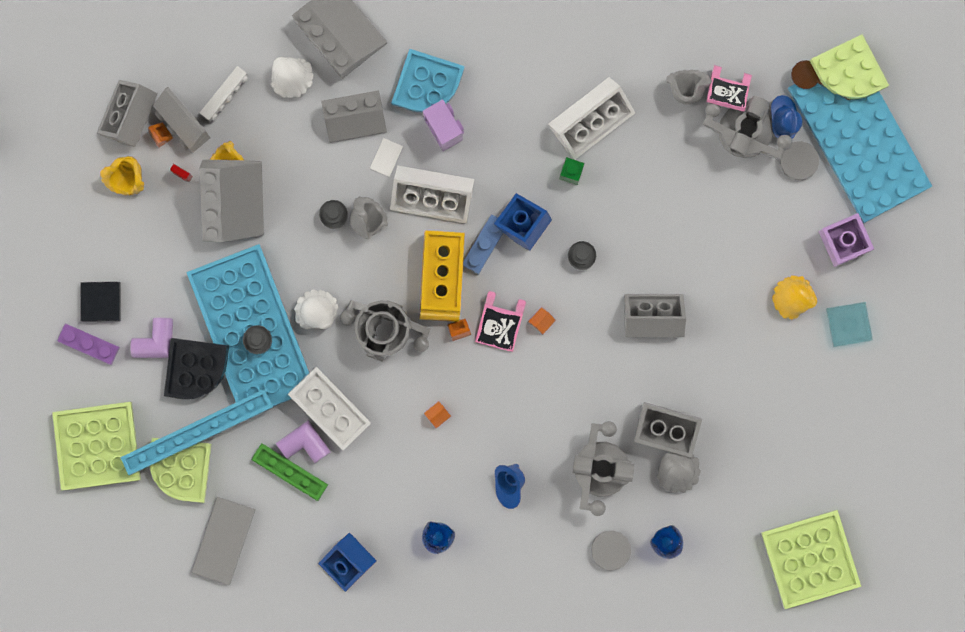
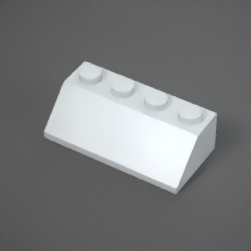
M608 77L548 125L571 157L576 160L633 116L635 111L621 86Z
M397 166L390 210L467 224L474 179Z

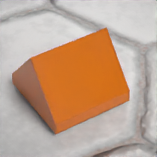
M163 122L148 127V132L158 147L173 139Z
M541 307L528 322L543 335L556 320L548 311Z
M466 318L447 325L453 341L471 335Z
M439 401L424 413L435 428H438L451 417Z

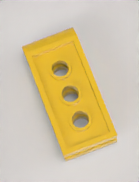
M425 230L420 320L459 322L465 233ZM440 247H445L448 250L447 257L439 255L438 249ZM438 267L446 268L447 275L445 277L438 275ZM438 286H443L446 289L445 296L437 295L436 288Z

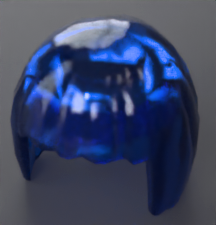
M427 522L422 532L423 545L433 554L445 552L451 547L455 539V531L441 522Z
M674 525L661 528L650 540L652 549L662 558L673 559L682 553L684 546L683 537Z

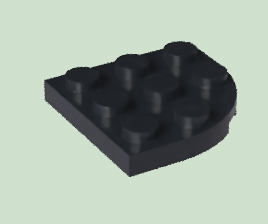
M171 338L164 397L197 399L211 393L220 384L225 375L229 345Z

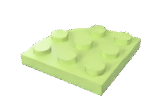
M863 34L810 60L822 84L835 95L838 94L847 97V99L866 98L889 86Z
M152 438L151 443L159 438ZM197 443L151 465L150 472L153 480L165 494L174 499L205 503L212 444Z

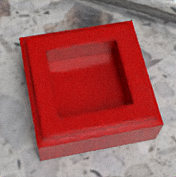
M174 163L170 168L174 175L186 182H190L193 177L189 172Z

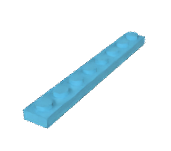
M261 390L120 458L130 476L273 408V405L266 390Z

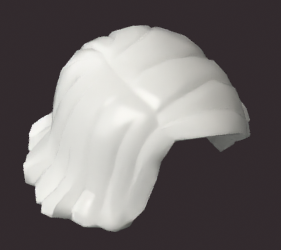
M276 58L272 66L271 86L274 88V92L284 98L301 97V94H305L306 89L312 86L314 74L312 73L311 64L300 58Z
M311 289V292H305L304 296L298 298L294 309L296 312V323H299L301 328L327 329L331 327L339 309L338 304H336V298L332 297L329 292L322 291L321 289L319 291Z

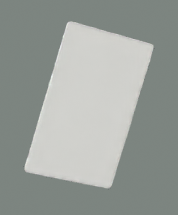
M383 138L370 169L390 177L403 146Z

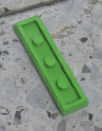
M261 443L251 459L316 501H319L328 487L327 483Z

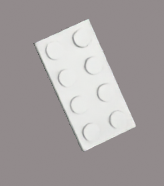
M317 367L288 393L342 450L371 424Z

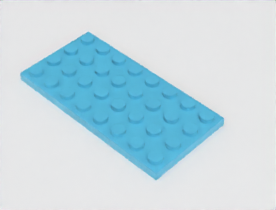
M818 83L810 89H802L795 84L788 88L863 223L932 187L880 92L862 99L847 100L838 94L835 95Z
M260 244L186 272L213 343L229 345L225 375L235 402L264 389L273 407L292 400L288 393L309 374V370ZM256 325L265 327L272 335L270 349L258 355L250 353L243 344V336L246 330Z

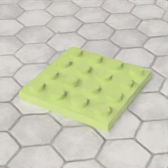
M132 402L52 412L61 491L141 480L140 471L130 476L128 475L120 458L137 450Z
M838 510L761 532L784 609L861 587Z

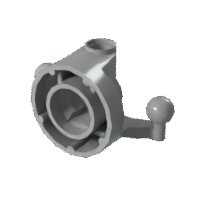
M753 96L749 98L744 112L732 108L728 109L720 120V124L712 120L713 117H717L720 114V106L709 103L705 108L707 116L703 125L717 132L725 150L734 156L750 158L762 153L781 160L784 151L791 148L793 143L790 136L781 135L777 139L778 150L768 146L773 136L772 119L768 114L769 102L761 97ZM746 118L756 123L757 130L750 137L739 133L741 121Z
M351 300L348 309L343 311L340 316V320L344 325H351L355 322L356 339L367 353L366 356L383 361V359H386V356L393 355L401 350L409 339L410 329L422 333L420 337L415 339L413 344L418 352H424L429 347L427 337L430 328L412 322L402 309L403 306L397 303L380 300L365 305ZM354 310L360 311L357 318L354 314ZM382 318L393 322V332L390 337L386 338V341L375 339V336H377L376 328L382 323Z
M611 421L604 422L603 424L591 423L588 445L580 451L578 456L575 455L572 473H575V477L582 487L580 509L589 510L595 516L603 515L606 506L600 500H596L591 504L588 503L589 494L598 497L610 496L619 492L629 481L632 482L634 474V464H631V461L627 459L625 453L617 445L609 442H596L598 431H601L607 437L615 435L617 427ZM593 460H596L595 462L607 460L611 464L614 463L613 477H610V475L600 477L596 473L594 475L591 474Z

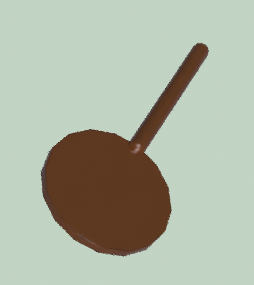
M800 61L792 68L791 78L797 87L810 89L817 83L824 86L810 61Z

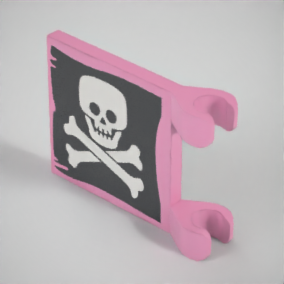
M714 65L711 74L712 82L709 86L706 102L744 112L752 75L744 73L743 80L739 83L720 78L722 67Z
M489 291L475 342L513 352L526 301L519 299L515 312L494 307L493 303L496 293Z

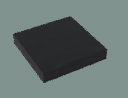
M81 282L80 321H121V282Z

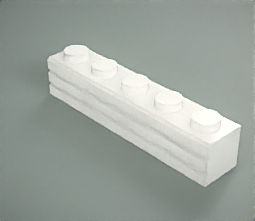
M237 66L200 111L201 116L209 122L214 121L218 116V112L225 108L226 102L231 101L234 92L237 93L240 85L247 81L248 74Z

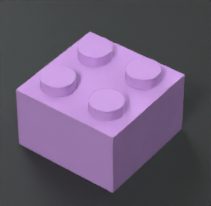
M441 100L422 111L423 118L442 151L463 140L464 128L459 120L455 121L453 118L455 117L454 111L449 103L445 104L444 100Z
M858 213L824 227L819 231L834 267L874 250Z

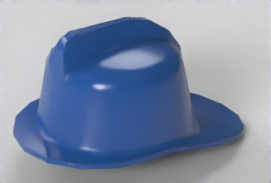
M784 95L777 96L771 104L773 133L777 139L781 135H788L793 139L802 127V117L797 112L796 105L792 99Z
M518 464L509 466L499 465L495 469L497 498L504 507L514 509L520 503L521 489L525 484V476L519 469Z

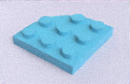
M409 49L391 104L414 112H422L441 100H444L445 104H447L457 92L465 66Z

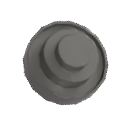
M330 200L321 206L319 217L324 226L330 229H337L346 223L348 211L342 202Z
M586 241L574 243L568 251L570 265L578 270H586L592 267L597 257L594 246Z
M252 326L244 333L243 344L250 353L256 355L263 354L272 345V335L263 326Z

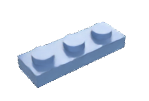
M492 214L463 261L464 267L478 275L503 235V232L494 225L498 218Z

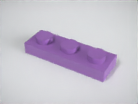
M66 323L57 340L110 365L113 364L120 348Z

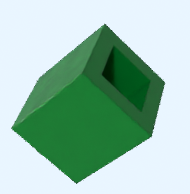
M566 157L559 179L578 185L585 163Z

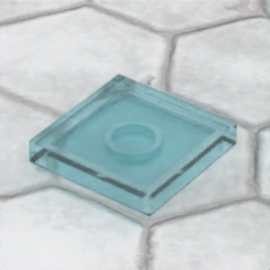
M866 302L826 309L833 347L873 340Z

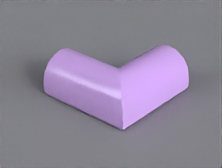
M153 318L152 338H132V358H168L170 341L173 338V319Z
M309 420L276 443L287 459L303 448L314 463H317L331 453Z

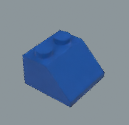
M516 193L494 225L515 243L531 251L552 219L547 210Z
M349 532L318 564L346 592L377 560Z

